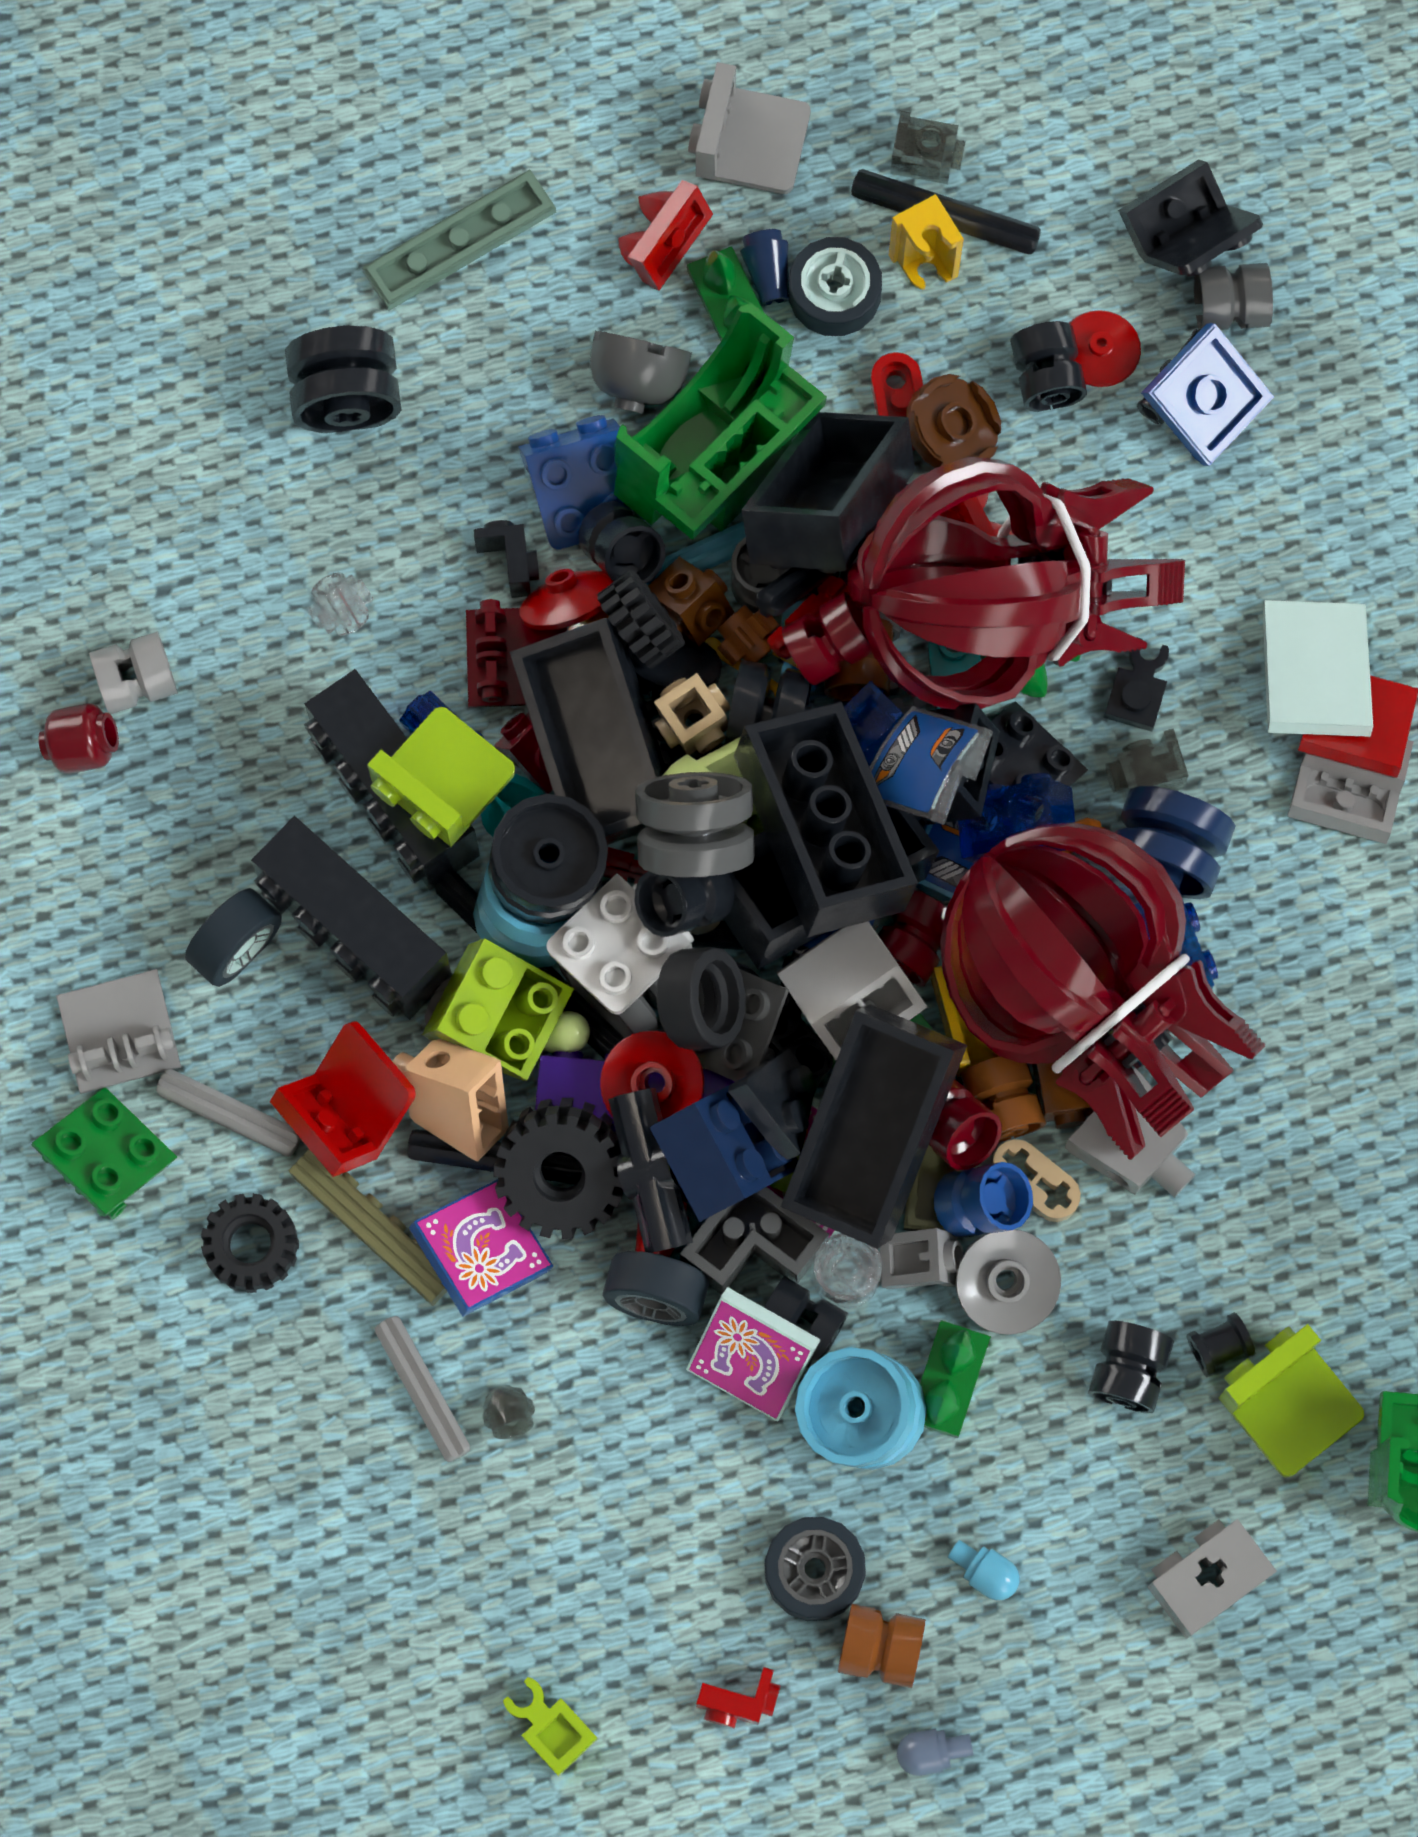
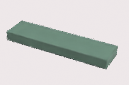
M529 169L362 267L363 273L388 311L555 214L556 207Z

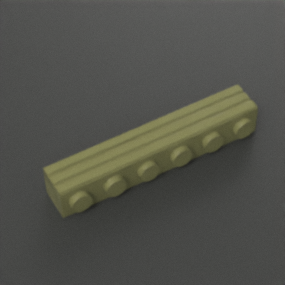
M310 1149L288 1170L298 1183L432 1306L447 1292L416 1239L412 1240L404 1233L407 1227L396 1216L392 1215L388 1218L380 1211L383 1205L372 1194L368 1193L364 1196L356 1189L359 1183L348 1172L332 1177Z

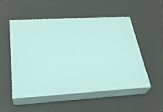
M1265 600L1263 606V633L1268 733L1371 737L1373 713L1366 604Z

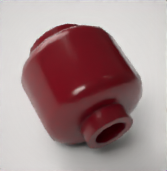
M85 703L52 711L46 718L44 730L39 733L38 743L40 752L46 761L51 760L54 767L61 773L75 774L105 767L111 760L112 753L118 750L119 736L116 723L109 713H104L95 704Z

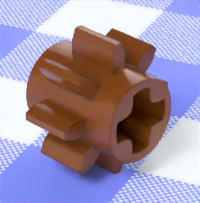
M744 605L717 629L725 638L717 649L732 666L740 659L758 663L772 650L768 646L767 640L779 623L773 616L769 618L762 616L760 610L753 614Z

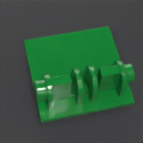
M102 1088L31 1144L42 1155V1159L46 1163H50L64 1177V1181L67 1184L75 1187V1192L78 1195H83L97 1209V1213L100 1216L105 1217L108 1215L112 1220L124 1211L127 1206L124 1202L177 1158L107 1088Z

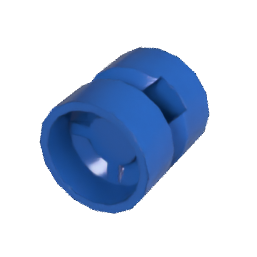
M1006 1162L949 1172L938 1182L934 1193V1209L938 1221L947 1232L955 1237H973L985 1233L1014 1230L1026 1222L1033 1207V1191L1029 1179L1020 1168Z

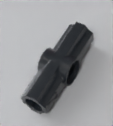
M648 1088L608 1099L621 1150V1155L617 1159L618 1177L624 1194L628 1199L633 1200L645 1252L654 1253L693 1243L680 1190L681 1186L649 1128L663 1120L656 1088Z

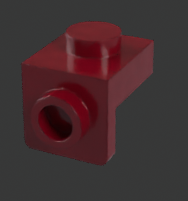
M529 712L526 715L519 713L503 726L500 731L503 737L494 747L502 754L510 756L536 786L545 794H549L553 789Z

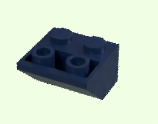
M730 1085L649 1127L699 1222L794 1172L798 1162L796 1157L788 1160L785 1159L777 1150L771 1147L728 1092Z

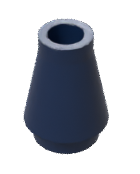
M779 229L760 230L745 235L742 238L744 248L740 250V253L759 295L760 305H771L773 301L777 303L787 302L789 300L788 241L783 240L781 230Z

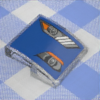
M912 706L891 730L869 767L885 806L944 825L961 777L976 780L993 731Z

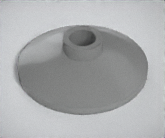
M1018 1229L987 1233L978 1238L963 1254L956 1273V1291L960 1304L966 1314L982 1328L998 1334H1018L1031 1330L1042 1323L1054 1309L1061 1289L1060 1268L1053 1252L1042 1240L1033 1234ZM1003 1270H1011L1014 1274V1283L1007 1289L999 1288L996 1283L997 1275Z

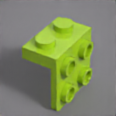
M445 707L435 708L392 757L383 750H380L367 764L372 780L371 789L388 805L394 807L398 803L412 815L410 818L411 822L427 837L434 840L438 836L450 847L455 844L515 775V766L510 759Z
M1309 1324L1305 1325L1297 1333L1290 1326L1286 1327L1265 1344V1347L1270 1352L1268 1356L1255 1366L1248 1358L1224 1377L1230 1386L1218 1397L1283 1477L1295 1475L1364 1418L1362 1406L1314 1349L1321 1339Z

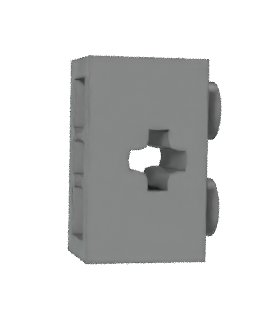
M1218 1519L1194 1537L1200 1547L1183 1559L1178 1551H1175L1151 1569L1157 1579L1147 1587L1186 1639L1277 1572L1238 1519L1227 1527ZM1199 1562L1205 1567H1210L1213 1564L1218 1566L1221 1573L1216 1576L1215 1580L1219 1587L1216 1588L1211 1582L1203 1586L1200 1585L1196 1579L1202 1571L1198 1564Z

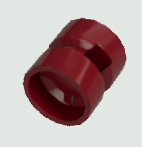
M847 592L822 604L819 608V616L815 617L811 614H805L782 627L783 639L791 657L800 672L812 685H817L840 672L842 661L854 664L872 654L863 628L862 610H857L856 602L851 599Z
M914 890L905 911L891 915L894 925L883 926L878 936L911 983L922 987L930 979L933 968L937 967L940 962L937 951L941 950L940 940L947 907L934 898Z
M954 1079L929 1145L951 1167L956 1170H969L986 1160L997 1147L1001 1137L1002 1124L994 1112L981 1101L974 1098L970 1091Z

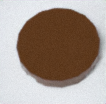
M947 374L932 378L912 395L906 409V417L909 418L912 446L922 459L934 468L966 457L990 459L995 455L998 448L996 444L998 442V435L1001 433V419L995 402L983 387L974 381L968 383L963 379H958L959 375Z

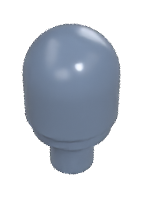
M936 1728L906 1735L900 1741L897 1748V1760L901 1768L915 1776L943 1772V1769L951 1768L950 1759L974 1756L970 1734L946 1738L945 1731H936Z

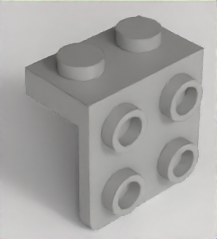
M717 62L713 80L704 79L701 89L699 108L706 109L702 124H693L689 139L688 152L696 154V177L779 194L790 193L794 188L810 120V106L803 101L736 88V66Z

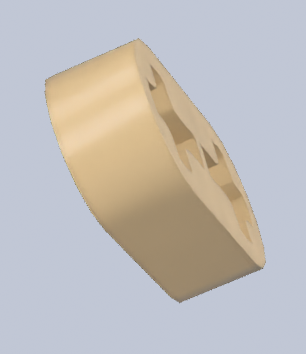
M1012 1139L1000 1145L993 1156L992 1163L1006 1162L1003 1158L1006 1153L1015 1157L1022 1152L1027 1156L1024 1166L1035 1175L1032 1181L1029 1179L1033 1191L1032 1210L1052 1222L1067 1220L1075 1213L1080 1203L1081 1192L1078 1184L1070 1175L1032 1144L1024 1140ZM1041 1180L1053 1190L1057 1189L1060 1185L1066 1187L1068 1192L1065 1199L1070 1205L1064 1208L1058 1204L1053 1209L1048 1208L1045 1205L1048 1195L1037 1184Z

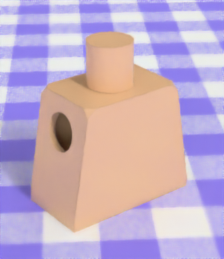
M442 1039L432 1040L416 1057L402 1052L393 1059L392 1062L415 1088L416 1096L409 1107V1115L417 1125L477 1162L506 1133L509 1124L501 1060Z

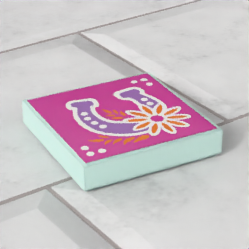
M727 1287L717 1303L686 1370L778 1422L788 1406L821 1339Z

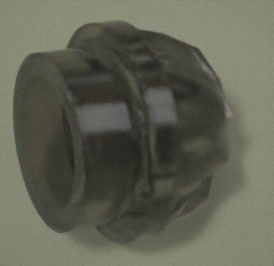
M510 1385L499 1386L485 1397L482 1418L485 1426L492 1429L495 1438H516L527 1433L534 1426L532 1415L535 1412V1406L532 1399L526 1396L522 1388L511 1387Z

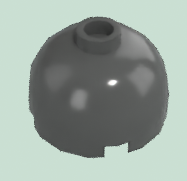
M595 330L590 352V370L593 381L600 391L616 397L614 407L643 414L645 404L661 405L671 400L682 388L688 373L692 352L669 346L663 347L648 341Z

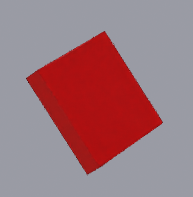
M1370 675L1373 713L1371 737L1302 734L1298 751L1397 778L1402 767L1418 696V688Z

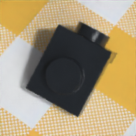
M497 520L486 523L484 528L474 529L477 553L506 551L511 598L526 597L531 594L530 581L540 580L537 550L527 551L524 524L514 525L511 521Z

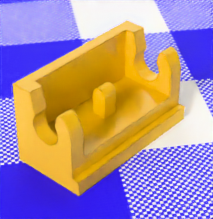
M936 194L892 217L888 256L893 263L898 261L910 282L922 290L926 287L925 281L919 276L917 271L921 264H933L937 269V274L946 283L957 278L960 269L964 238Z

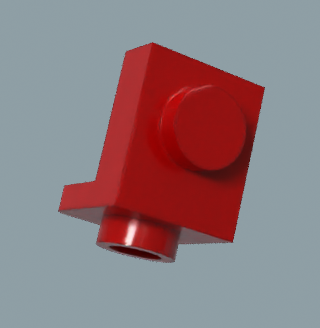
M763 1667L755 1698L702 1683L696 1707L706 1710L704 1720L735 1729L737 1719L759 1725L762 1714L772 1717L781 1685L771 1682L774 1670Z

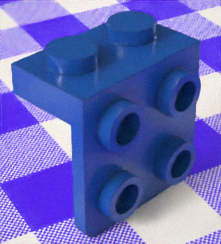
M605 415L588 417L576 423L577 429L562 434H558L556 429L540 431L528 437L529 443L518 446L524 467L530 475L548 542L556 550L579 544V529L582 520L591 509L601 503L610 501L623 503L614 495L617 472L615 440L620 427L614 418L606 420Z

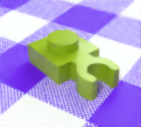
M527 1677L524 1683L533 1692L532 1703L527 1707L521 1708L516 1706L508 1696L503 1700V1703L512 1716L518 1719H528L531 1722L532 1726L521 1736L559 1777L598 1738L562 1698L549 1709L544 1703L545 1696L540 1684L533 1678Z

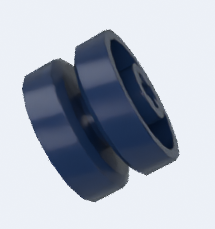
M1157 786L1130 788L1120 815L1121 821L1127 828L1115 830L1114 833L1130 839L1161 863L1182 898H1209L1221 870L1214 857L1223 856L1227 852L1236 827L1232 819L1217 807L1179 791Z

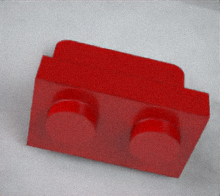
M352 1021L343 1025L315 1074L277 1088L269 1102L331 1176L335 1177L377 1160L414 1101L416 1092L409 1080L362 1025L357 1021Z

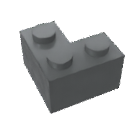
M765 1187L707 1218L692 1238L693 1243L687 1244L680 1253V1259L682 1262L697 1268L705 1274L709 1281V1286L721 1295L727 1287H730L754 1254L781 1275L798 1284L828 1245L829 1233L810 1219L780 1207L783 1199Z

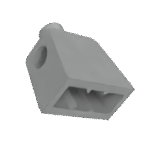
M1134 1068L1133 1070L1135 1071L1142 1085L1148 1092L1150 1089H1152V1086L1148 1083L1144 1076L1136 1068ZM1136 1110L1145 1147L1132 1160H1129L1127 1155L1123 1154V1150L1119 1149L1120 1146L1115 1145L1116 1141H1112V1137L1107 1135L1102 1122L1095 1112L1068 1139L1065 1149L1069 1153L1134 1195L1152 1177L1175 1198L1196 1175L1174 1155L1188 1136L1186 1129L1180 1122L1160 1137Z

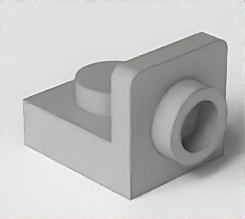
M938 1228L894 1233L892 1240L880 1247L882 1287L886 1289H900L935 1284L955 1287L958 1265L964 1254L961 1243L957 1241V1237Z

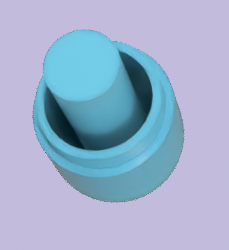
M958 1540L949 1553V1559L967 1570L963 1578L969 1581L971 1587L992 1600H1005L1011 1597L1018 1589L1020 1576L1017 1567L995 1550L982 1547L977 1552L961 1540Z

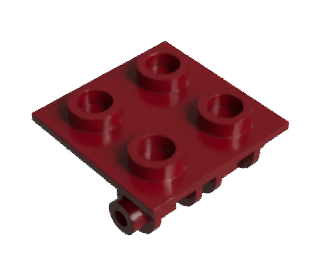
M495 599L480 601V609L466 610L468 708L526 706L510 652L567 632L568 628L555 630L531 629L523 624L519 614L520 608H500V601Z

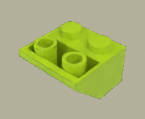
M484 938L468 944L422 1035L431 1041L442 1039L501 1060L503 1074L527 1081L574 989Z

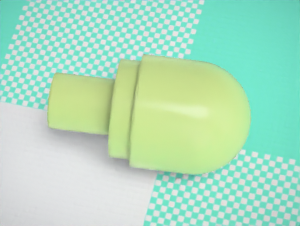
M562 1012L543 1050L550 1053L556 1051L576 1052L581 1050L587 1044L590 1037V1027L587 1020L577 1012Z

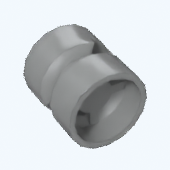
M158 631L131 639L128 649L125 650L115 644L89 653L101 695L110 715L136 707L139 698L143 696L152 702L178 694ZM134 667L137 679L124 681L121 672Z

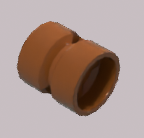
M998 1056L970 1066L960 1073L963 1086L972 1093L974 1098L981 1101L999 1117L1002 1131L998 1143L1010 1140L1013 1136L1017 1138L1033 1133L1047 1124L1038 1096L1028 1093V1088L1033 1083V1079L1027 1063H1019Z
M851 1604L837 1673L867 1678L875 1670L879 1671L883 1683L912 1689L926 1619L896 1613L888 1622L883 1620L881 1611L875 1610V1608Z

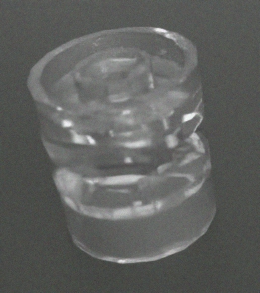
M842 1233L831 1236L821 1244L815 1254L812 1282L816 1294L820 1299H825L844 1311L863 1307L872 1300L879 1287L883 1266L880 1252L877 1248Z

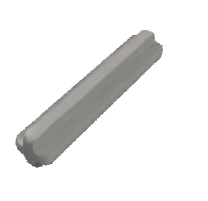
M166 1069L158 1081L156 1091L159 1096L284 1156L291 1157L301 1142L300 1137L290 1125L173 1069Z
M398 1316L382 1321L375 1327V1333L441 1454L447 1462L459 1459L470 1451V1445L405 1326Z

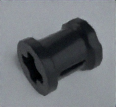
M1235 1312L1227 1315V1322L1201 1334L1192 1331L1186 1336L1189 1347L1206 1377L1214 1375L1216 1367L1242 1355L1248 1359L1256 1354L1250 1334L1242 1319Z

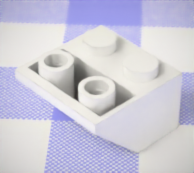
M869 921L838 929L777 972L783 984L789 989V993L835 1060L838 1058L857 1009L871 1004L910 1020L927 1008L924 1000Z

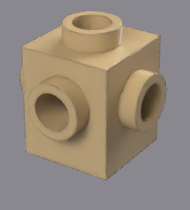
M698 673L687 680L686 678L676 680L660 693L661 697L654 701L661 717L654 724L671 749L679 744L686 755H691L697 750L700 754H705L717 747L726 738L723 733L727 730L728 719L725 713L731 709V706L717 685L713 683L707 687ZM691 714H700L704 717L689 728L685 725L687 717Z

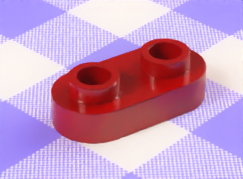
M899 352L888 353L875 362L871 373V390L876 415L906 417V409L912 395L923 386L920 367L909 355ZM896 375L900 376L905 384L901 388L894 389L888 386L886 380Z

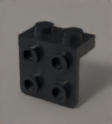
M1199 159L1118 210L1139 256L1145 263L1187 277L1198 275L1207 270L1212 265L1211 260L1223 252L1245 246L1252 240V234L1263 227L1259 215L1226 204L1208 162Z

